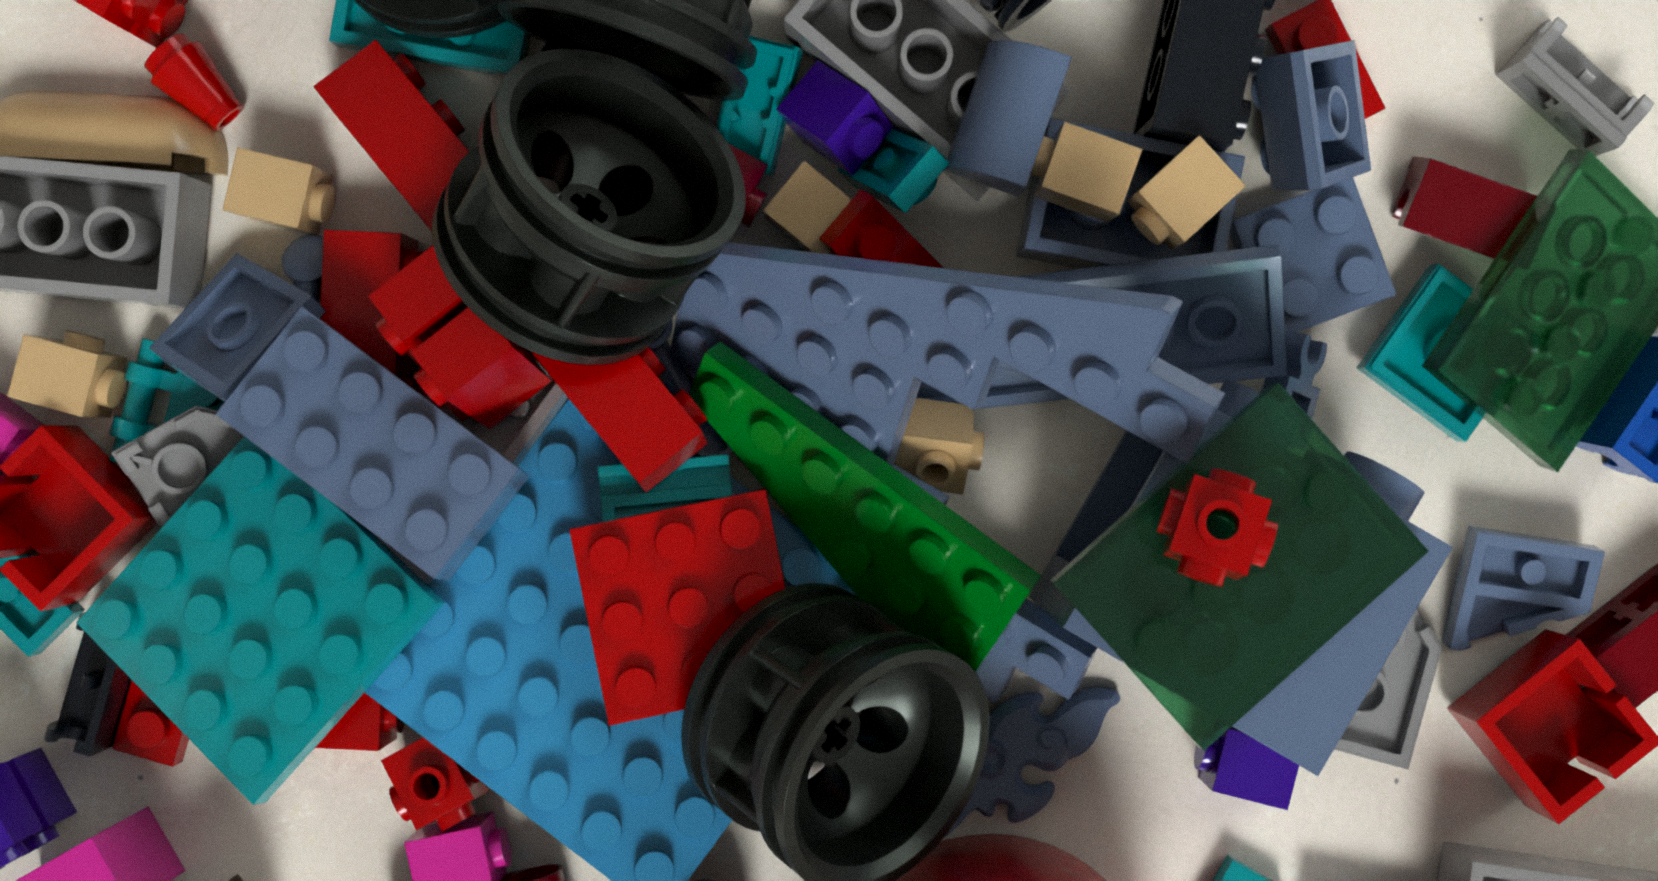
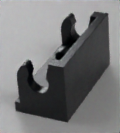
M81 613L79 615L78 620L82 617L84 613ZM78 624L76 625L77 630L84 631ZM85 631L59 719L47 725L44 740L46 742H56L61 738L75 739L76 743L73 752L91 757L113 747L132 680Z

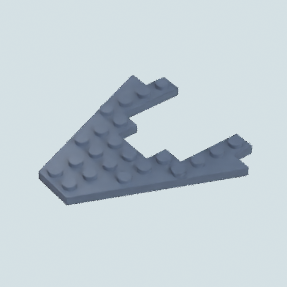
M728 242L723 247L714 262L698 275L687 290L684 300L678 309L670 347L674 357L695 379L705 352L721 341L944 505L947 504L948 495L894 464L922 381L970 409L975 410L987 397L1001 360L1185 463H1188L1197 451L1225 395L1224 392L1158 357L1183 301L1174 296ZM1026 598L976 674L982 682L987 699L995 704L1007 689L1016 668L1069 700L1079 687L1098 648L1063 628L1041 607Z

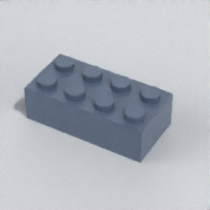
M303 306L215 414L434 579L450 580L530 477L529 474Z

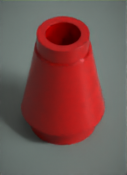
M183 33L176 34L159 45L145 61L144 67L153 76L151 84L195 114L202 121L207 122L215 131H219L230 124L244 109V105L236 98V94L200 41L191 42Z

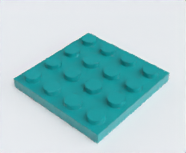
M244 436L76 623L225 777L255 805L266 803L445 602L370 530Z

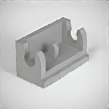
M1560 17L1555 18L1553 22L1548 19L1533 32L1497 72L1496 76L1588 159L1619 148L1631 131L1652 109L1654 102L1645 94L1639 99L1635 96L1630 97L1561 35L1568 25Z

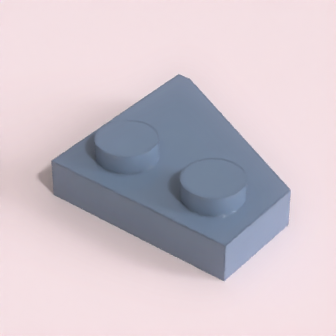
M1468 526L1442 642L1449 649L1460 651L1470 648V641L1503 631L1512 636L1533 630L1540 623L1547 620L1560 622L1590 613L1605 551L1589 544Z

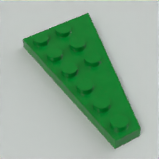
M721 341L706 351L689 396L704 413L710 425L859 598L878 608L892 622L907 631L921 635L958 656L977 672L1042 575Z

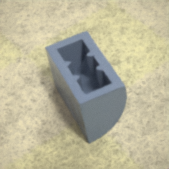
M999 40L989 43L947 158L949 164L944 171L1018 197L1027 185L1072 57L1048 48L1018 41Z

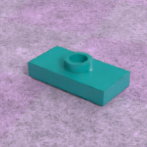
M749 36L748 40L756 47L757 57L751 68L740 70L748 80L744 96L739 100L722 101L717 128L729 144L766 163L768 167L764 174L774 176L787 123L776 108L795 87L803 50L796 46Z

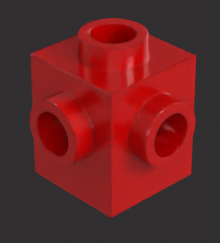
M1211 468L1208 478L1194 474L1186 483L1183 492L1173 488L1170 489L1156 532L1168 536L1162 555L1180 561L1177 573L1206 584L1223 587L1226 577L1237 580L1248 576L1251 564L1261 568L1265 566L1276 538L1278 523L1266 520L1272 500L1253 494L1257 484L1254 480L1230 471ZM1219 510L1233 517L1235 531L1229 539H1217L1209 533L1206 520L1210 512Z
M424 737L381 760L393 784L389 788L392 804L403 820L412 821L416 830L434 822H437L441 832L476 814L477 812L472 801L489 792L483 782Z

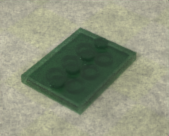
M1569 149L1430 352L1422 367L1540 467L1559 472L1658 327V218L1589 150Z
M1271 383L1204 442L1188 463L1182 462L1050 581L1195 744L1205 751L1427 554L1429 550L1280 383ZM1211 468L1230 471L1254 480L1257 484L1253 494L1272 500L1266 520L1278 523L1276 538L1265 566L1261 568L1251 564L1248 576L1237 580L1226 577L1223 587L1206 584L1177 573L1180 561L1162 555L1168 536L1156 532L1170 489L1173 488L1183 492L1186 483L1194 474L1208 478ZM1219 510L1210 512L1206 520L1209 533L1217 539H1229L1235 531L1233 517Z

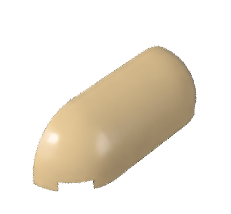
M25 91L0 100V156L167 171L182 174L228 176V150L221 130L215 131L207 122L202 121L171 97Z

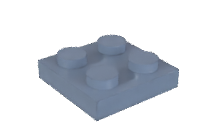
M1353 177L1322 189L1307 192L1232 221L1230 233L1236 249L1278 244L1282 263L1285 331L1299 332L1397 295Z
M236 253L149 349L166 364L225 402L302 306L319 318L326 310L310 294Z

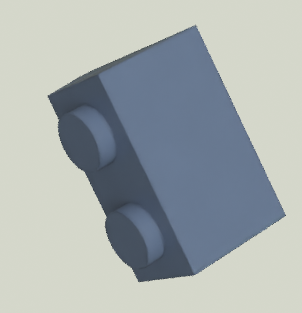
M1355 40L1263 58L1257 74L1253 75L1251 92L1254 104L1262 114L1265 137L1261 142L1260 156L1264 170L1270 174L1272 190L1322 189L1371 171Z

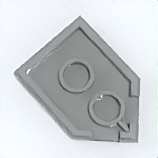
M196 405L111 452L125 475H128L148 505V510L160 528L166 524L244 437L215 415L218 410Z
M1416 609L1334 750L1409 769L1442 650L1430 625L1424 622L1418 609Z

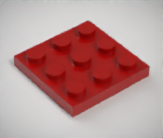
M766 489L753 490L569 529L609 726L684 710L690 688L701 664L725 630L750 607L775 592L786 589Z

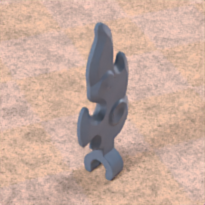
M1105 687L1083 689L1074 693L1069 700L1066 699L1050 716H1042L1039 713L1038 708L1044 700L1043 695L1039 692L1016 695L996 707L989 714L988 746L978 781L964 810L946 836L954 831L965 817L975 809L982 815L991 817L994 814L996 805L1000 803L1005 804L1008 807L1007 818L1011 823L1021 822L1039 812L1051 800L1055 791L1054 783L1045 781L1038 785L1027 784L1021 778L1022 769L1026 765H1032L1044 771L1053 772L1060 769L1068 759L1083 754L1095 742L1108 710L1120 701L1119 693Z

